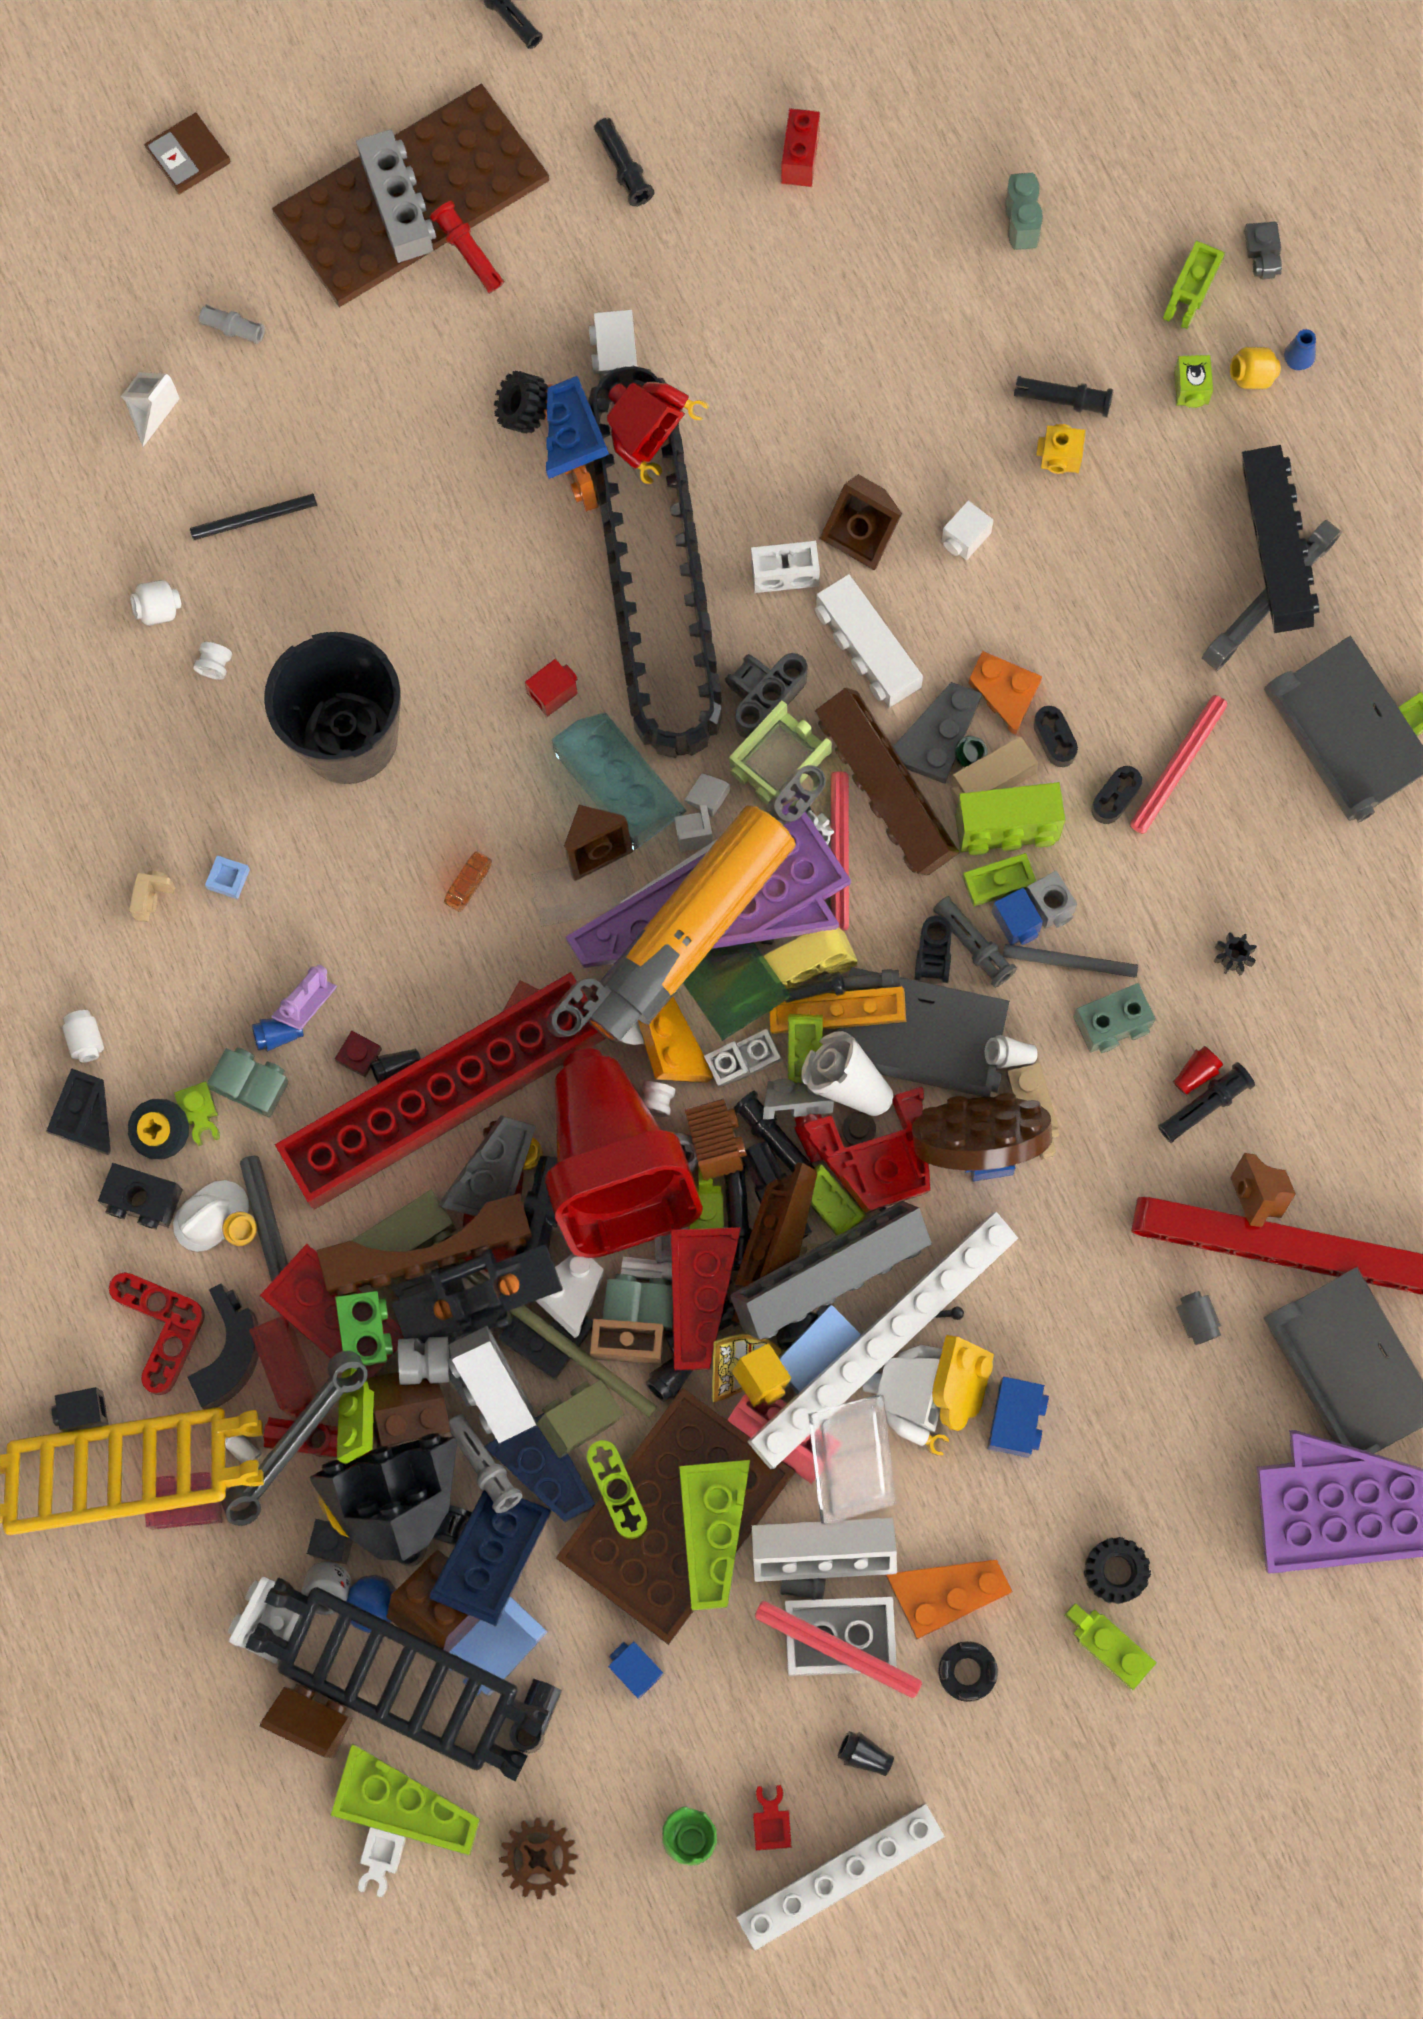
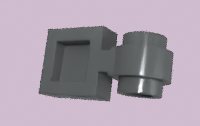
M1278 223L1246 224L1244 234L1248 258H1254V277L1260 276L1262 280L1274 279L1275 275H1281V243Z

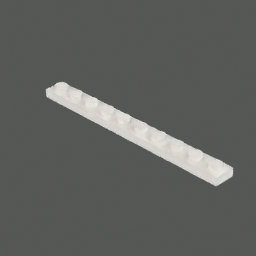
M997 1212L991 1213L747 1441L770 1469L775 1468L1018 1239Z

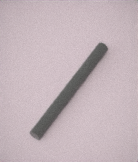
M1009 944L1004 946L1003 957L1134 978L1137 977L1138 964Z

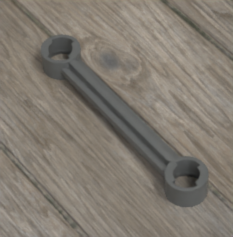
M1327 519L1318 526L1307 541L1308 557L1304 558L1305 566H1312L1319 557H1323L1342 533L1341 530ZM1266 588L1226 632L1221 633L1203 654L1202 659L1216 671L1220 670L1227 663L1238 646L1270 612Z
M342 1351L331 1358L327 1367L329 1379L258 1467V1470L262 1469L264 1472V1485L253 1487L239 1485L233 1486L226 1491L225 1498L221 1501V1504L231 1524L244 1526L257 1519L261 1511L259 1498L344 1392H353L363 1386L367 1379V1370L357 1353ZM346 1369H357L355 1373L349 1377H337V1374L339 1372L342 1373ZM240 1503H250V1505L243 1510H230L232 1506L236 1507Z

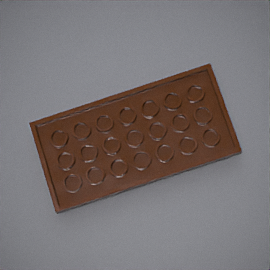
M482 83L394 135L396 141L402 140L407 154V158L403 159L405 167L411 166L417 185L412 186L415 194L421 192L426 207V211L422 212L424 220L430 219V215L441 205L452 201L455 204L454 210L464 223H468L472 228L550 181L548 172ZM360 156L272 208L276 219L339 308L429 254L427 253L397 263ZM386 167L383 170H390L393 167ZM402 193L394 194L393 197H399ZM405 220L402 223L407 224L413 220ZM432 222L436 238L431 239L433 251L447 243L445 240L447 236L437 222Z

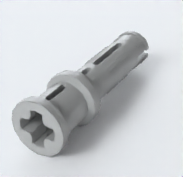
M464 1414L450 1419V1433L456 1438L458 1446L476 1471L478 1486L481 1490H486L494 1502L493 1509L495 1512L503 1513L513 1508L522 1499V1493L519 1489L513 1488L506 1477L507 1471L504 1466L495 1464Z

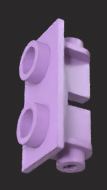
M322 965L311 967L308 970L307 976L294 991L280 1002V1007L274 1012L272 1018L301 1030L337 988V985L327 982L326 968Z

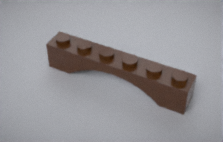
M519 1193L485 1203L477 1216L461 1231L447 1240L427 1248L407 1252L382 1251L365 1247L353 1241H347L318 1249L317 1254L327 1291L330 1295L337 1294V1297L356 1294L358 1293L357 1288L371 1285L373 1289L387 1286L392 1283V1278L402 1275L405 1276V1279L416 1278L424 1275L425 1269L438 1266L440 1270L447 1269L459 1264V1259L483 1255L482 1252L489 1248L495 1250L506 1247L507 1251L519 1249L526 1246V1241L532 1239Z

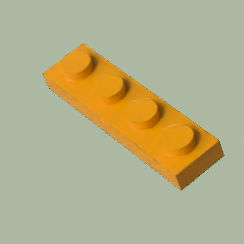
M901 986L846 991L843 995L839 996L835 993H826L788 1003L785 1002L784 997L769 998L770 1031L772 1034L788 1033L789 1014L823 1015V1029L906 1022L904 988Z

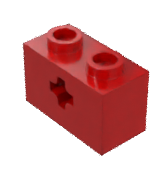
M789 108L781 163V184L812 187L820 133L819 111Z

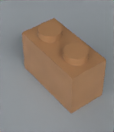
M593 1319L590 1355L596 1360L661 1365L664 1326L657 1323Z

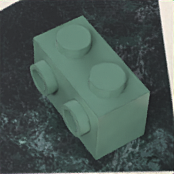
M1139 983L1076 1009L1073 1016L1090 1053L1098 1049L1101 1053L1108 1052L1120 1045L1118 1041L1127 1037H1131L1132 1040L1139 1039L1150 1033L1149 1028L1152 1027L1156 1020Z

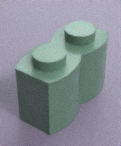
M1034 173L1011 174L1008 181L1005 210L1010 220L1008 237L1014 250L1037 248L1039 243L1043 213L1038 203L1039 182Z
M237 1047L235 1051L226 1048L207 1082L208 1087L217 1094L270 1118L289 1083L287 1077L283 1075L285 1070L268 1061L265 1066L253 1061L255 1056L244 1049Z
M616 1274L615 1279L607 1280L603 1319L663 1324L664 1331H672L673 1290L672 1286H670V1280L650 1278L649 1283L636 1282V1276Z

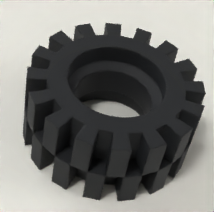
M512 371V374L506 375L507 381H501L502 389H497L496 395L499 396V399L494 400V406L498 407V409L494 413L496 417H499L497 422L502 427L528 434V432L532 433L535 431L534 428L541 426L539 420H545L546 415L543 412L544 409H547L546 391L548 385L544 383L545 380L538 376L521 371Z
M1123 1537L1109 1538L1100 1542L1090 1551L1084 1564L1086 1565L1084 1576L1087 1578L1089 1589L1091 1588L1095 1592V1596L1101 1597L1108 1603L1121 1604L1138 1597L1149 1584L1148 1579L1151 1577V1570H1149L1150 1560L1146 1558L1144 1549L1135 1545L1136 1542L1125 1540ZM1121 1557L1129 1563L1131 1575L1126 1583L1120 1585L1113 1584L1105 1577L1104 1565L1109 1558Z

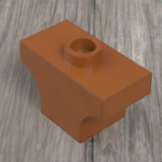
M1244 1153L1230 1177L1248 1223L1252 1226L1262 1227L1267 1217L1282 1218L1296 1194L1286 1170L1272 1168L1264 1164L1256 1154Z

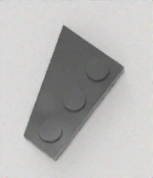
M501 1115L438 1205L450 1210L477 1216L485 1203L514 1195L536 1126Z

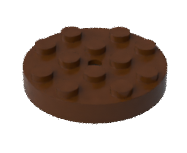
M1002 1093L990 1098L978 1097L967 1099L964 1096H954L949 1098L946 1104L922 1110V1115L915 1120L912 1126L915 1154L926 1163L953 1170H990L1020 1164L1046 1151L1053 1139L1051 1115L1041 1106L1039 1101L1017 1099L1013 1093Z

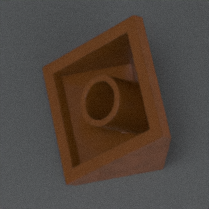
M578 805L564 844L571 876L574 881L633 852L628 823L624 815Z

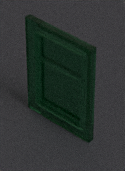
M754 942L712 948L683 983L722 1041L791 998L790 993Z

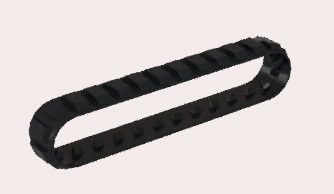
M633 365L632 367L615 368L601 376L598 386L591 388L588 403L602 437L610 436L609 425L600 424V417L603 412H608L610 403L612 402L609 399V392L615 385L623 384L628 388L632 383L641 386L647 382L666 383L664 378H658L651 372V369ZM679 423L668 436L669 444L661 447L663 458L672 459L674 473L666 476L667 487L676 488L678 503L670 506L672 517H679L682 522L683 532L675 536L676 546L685 547L688 562L680 565L681 576L690 577L692 592L684 595L685 605L695 607L697 622L689 625L690 636L700 638L702 653L693 656L694 664L696 667H703L705 670L706 683L698 686L699 696L709 698L710 703L709 711H701L699 721L701 723L683 733L665 732L658 729L659 725L654 718L647 719L643 711V707L651 704L649 693L639 692L637 677L646 674L645 663L635 662L633 647L642 643L641 635L639 632L630 631L628 619L629 616L637 613L635 602L626 601L624 586L633 583L631 572L621 571L619 558L628 553L627 543L617 541L615 527L624 523L622 513L613 512L611 497L619 494V488L617 483L608 482L606 468L615 465L614 455L609 454L593 461L626 686H628L630 714L634 717V730L644 745L651 744L656 749L657 754L676 758L677 755L686 754L692 756L708 747L710 736L718 734L722 720V706L719 705L722 703L719 675L716 674V655L714 644L712 643L709 613H707V598L703 583L700 553H698L696 528L693 522V508L689 493L686 464H684V451Z

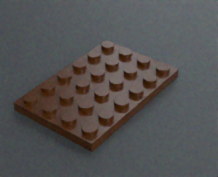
M682 1388L625 1464V1469L647 1518L645 1532L635 1539H627L620 1535L603 1496H601L556 1556V1559L669 1645L694 1612L691 1608L679 1466L750 1460L736 1553L752 1533V1525H758L794 1476L795 1471L782 1461L775 1468L770 1469L747 1442L750 1437L686 1389ZM619 1479L613 1480L607 1488L608 1496L615 1500L623 1498L627 1493L626 1483ZM631 1499L625 1505L614 1506L613 1510L617 1513L622 1509L626 1519L624 1523H621L622 1528L629 1527L631 1532H634L638 1529L637 1523L641 1521L640 1516H632L628 1506L635 1505L634 1499Z

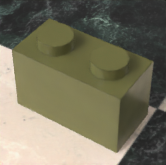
M601 1379L591 1386L588 1381L580 1384L570 1392L572 1397L562 1403L560 1398L542 1409L544 1415L536 1424L559 1459L613 1426L624 1415Z

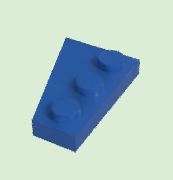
M578 376L548 387V437H546L548 462H546V473L550 479L607 456L609 452Z

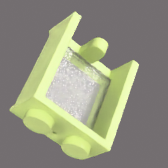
M781 701L729 757L730 767L732 768L730 772L740 783L746 784L748 782L756 789L755 794L768 805L771 798L792 773L808 765L817 767L825 757L832 753V743L828 738L823 742L812 734V727L803 719L800 722L794 719L787 712V704ZM802 774L800 783L808 777L807 774Z

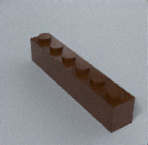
M845 687L817 708L815 712L820 718L818 721L820 729L827 737H832L837 745L835 748L837 756L844 764H849L854 772L852 775L854 783L861 791L865 790L871 799L869 802L871 810L878 818H883L888 826L886 833L895 845H900L905 853L903 860L907 867L913 873L930 875L960 853L858 691Z

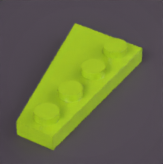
M750 1460L679 1466L692 1611L728 1608Z
M351 1744L331 1816L471 1855L480 1818L355 1744Z

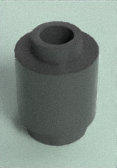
M1200 1291L1180 1298L1182 1304L1176 1308L1188 1338H1192L1195 1345L1221 1336L1218 1328L1221 1324L1209 1295L1201 1296Z

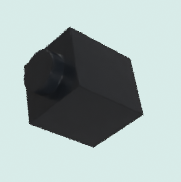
M93 1387L55 1395L56 1405L51 1407L54 1425L56 1427L59 1426L61 1431L67 1432L109 1425L104 1392L99 1388Z
M316 1519L307 1554L312 1557L347 1565L353 1540L337 1532L330 1522Z

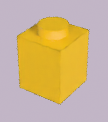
M769 1343L741 1357L732 1371L754 1407L765 1401L769 1405L782 1398L786 1393L784 1389L791 1380V1376Z

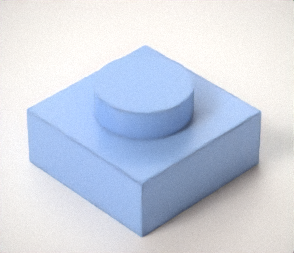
M217 855L205 887L208 890L238 899L250 868L248 865Z

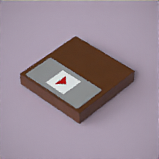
M196 112L144 144L146 151L179 195L231 163L227 153Z

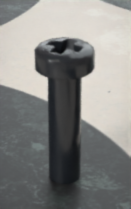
M837 971L831 973L830 979L784 989L783 995L786 1003L834 991L839 996L845 993V984L841 973Z

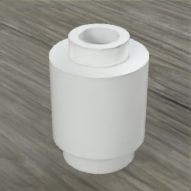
M79 1010L66 1015L63 1018L65 1024L62 1026L71 1058L79 1059L81 1063L97 1059L99 1053L104 1050V1045L95 1017L91 1016L88 1010Z

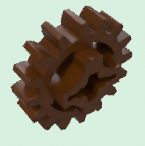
M540 1817L535 1818L534 1827H530L524 1820L521 1822L522 1832L519 1833L513 1829L509 1831L510 1836L513 1838L512 1843L502 1842L501 1844L508 1851L507 1856L499 1858V1862L508 1863V1869L502 1873V1876L508 1877L512 1875L514 1880L510 1888L513 1890L521 1885L524 1887L522 1896L525 1898L530 1894L531 1890L535 1891L537 1900L543 1898L544 1890L546 1889L552 1897L557 1895L555 1885L560 1884L566 1888L569 1883L564 1876L566 1873L575 1874L577 1871L569 1866L570 1861L579 1858L578 1854L570 1853L569 1848L576 1842L574 1839L565 1841L563 1837L568 1830L566 1827H563L558 1832L554 1830L555 1820L551 1819L546 1827L542 1826ZM533 1833L550 1835L543 1843H534L527 1837ZM559 1845L563 1853L561 1869L555 1864L554 1851ZM527 1846L536 1852L543 1849L547 1852L544 1860L551 1871L542 1865L532 1866L531 1862L534 1858ZM517 1847L523 1853V1866L519 1871L515 1864ZM534 1874H544L551 1881L536 1884L528 1880Z

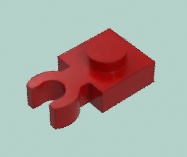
M776 1785L777 1795L773 1800H766L763 1797L762 1786H758L756 1789L757 1800L763 1806V1812L753 1813L756 1851L792 1848L789 1810H778V1804L783 1799L781 1785Z

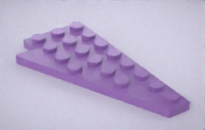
M792 802L783 807L781 812L784 815L789 813L788 807ZM806 812L797 820L784 825L795 840V848L713 948L835 930L839 927V922L824 900L849 886L851 879ZM705 854L567 935L566 940L583 968L615 964Z
M1289 1430L1292 1463L1257 1466L1265 1570L1268 1574L1423 1557V1468L1297 1430Z

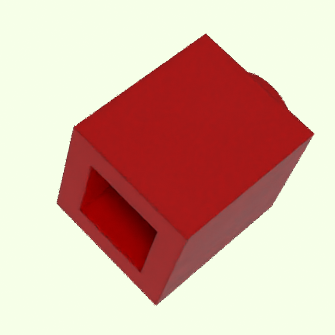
M555 658L526 680L525 687L529 697L548 717L578 694L576 686L578 678L567 664L562 667Z

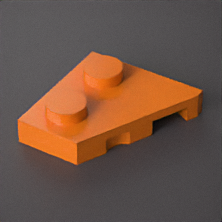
M982 651L968 683L975 691L982 693L989 708L994 713L997 712L1008 725V730L1016 735L1043 676Z

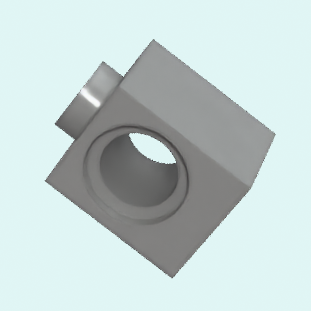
M1057 871L1027 886L1026 893L1043 920L1042 925L1045 929L1052 925H1055L1056 928L1061 927L1073 919L1072 914L1075 912L1077 902ZM1055 897L1060 901L1061 906L1050 908L1045 904L1044 899Z

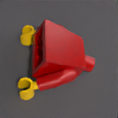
M647 382L643 386L632 383L628 388L623 384H617L609 392V399L615 405L607 415V422L612 428L611 437L614 451L634 470L637 468L640 470L642 482L652 484L654 480L648 475L647 469H652L658 476L663 471L658 463L650 461L685 415L682 411L683 407L688 410V414L692 419L701 420L703 418L694 413V406L700 404L709 409V406L703 400L691 401L688 399L689 395L666 383Z

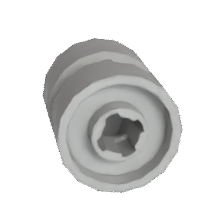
M429 1337L425 1343H421L418 1338L398 1339L400 1385L420 1384L423 1378H427L430 1383L450 1382V1367L447 1359H449L448 1337Z

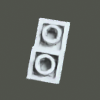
M764 1029L738 1043L733 1041L704 1056L719 1087L743 1079L783 1061L768 1029Z

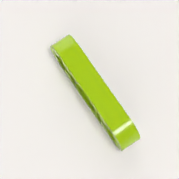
M606 1440L596 1441L587 1451V1461L619 1534L627 1539L638 1538L647 1528V1518L625 1466L613 1443ZM603 1448L605 1452L612 1451L613 1455L608 1458L611 1468L614 1470L619 1466L621 1472L611 1473L601 1480L599 1474H605L606 1471L601 1462L594 1463L593 1461L598 1456L596 1450ZM616 1479L624 1481L627 1485L626 1495L618 1500L610 1498L607 1494L608 1484ZM631 1499H634L635 1505L628 1506L632 1516H640L641 1521L637 1523L638 1529L634 1532H631L629 1527L622 1528L621 1523L626 1521L622 1509L617 1513L613 1510L614 1506L625 1505Z

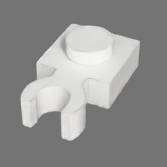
M370 1827L360 1864L370 1867L368 1873L364 1874L359 1880V1891L365 1892L367 1882L374 1879L379 1884L377 1896H384L387 1891V1880L384 1877L385 1872H397L406 1837Z

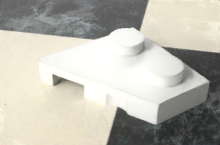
M572 1253L555 1267L563 1290L536 1300V1302L576 1338L581 1331L585 1315L589 1312L595 1291L598 1290L602 1281L604 1269L592 1258L579 1257Z

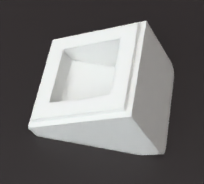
M702 773L685 798V802L699 810L700 805L707 804L709 816L714 817L730 792V784L724 780Z

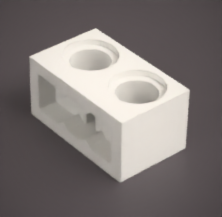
M816 541L751 548V566L755 593L819 586L820 568Z

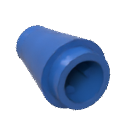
M1309 329L1299 331L1285 348L1284 359L1290 368L1300 371L1309 368L1315 362L1316 335L1313 331Z
M259 1019V1023L252 1024L258 1051L266 1049L268 1052L297 1038L304 1037L303 1028L298 1030L275 1019Z

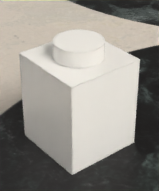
M967 501L943 528L942 542L945 548L955 556L960 555L967 560L991 534L993 519L970 501Z

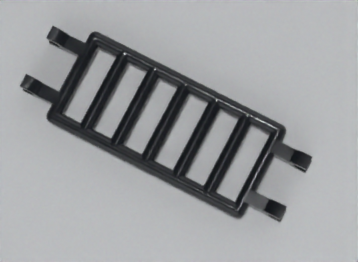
M278 1577L274 1587H271L264 1602L274 1607H284L299 1614L291 1636L287 1641L275 1635L269 1627L259 1622L254 1633H251L245 1648L257 1653L265 1652L279 1659L277 1670L280 1674L476 1771L480 1770L486 1762L500 1769L504 1776L516 1782L528 1755L516 1750L508 1751L494 1744L506 1718L520 1724L526 1732L537 1737L549 1713L548 1710L539 1706H529L516 1700L515 1698L518 1693L516 1685L321 1588L315 1587L311 1589L308 1596L294 1590L290 1583ZM322 1605L338 1613L339 1616L312 1674L294 1665V1662L318 1607ZM354 1621L370 1629L371 1632L344 1690L326 1681V1678L351 1622ZM385 1636L404 1647L380 1700L375 1705L358 1697V1694ZM416 1653H419L435 1661L436 1664L410 1720L407 1721L391 1713L390 1710ZM451 1669L467 1677L468 1680L442 1736L439 1737L423 1729L422 1726L448 1670ZM481 1685L501 1695L474 1753H471L454 1743Z

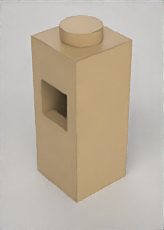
M1020 736L953 774L952 787L950 788L951 795L956 803H958L959 794L1012 788L1036 774L1038 761Z

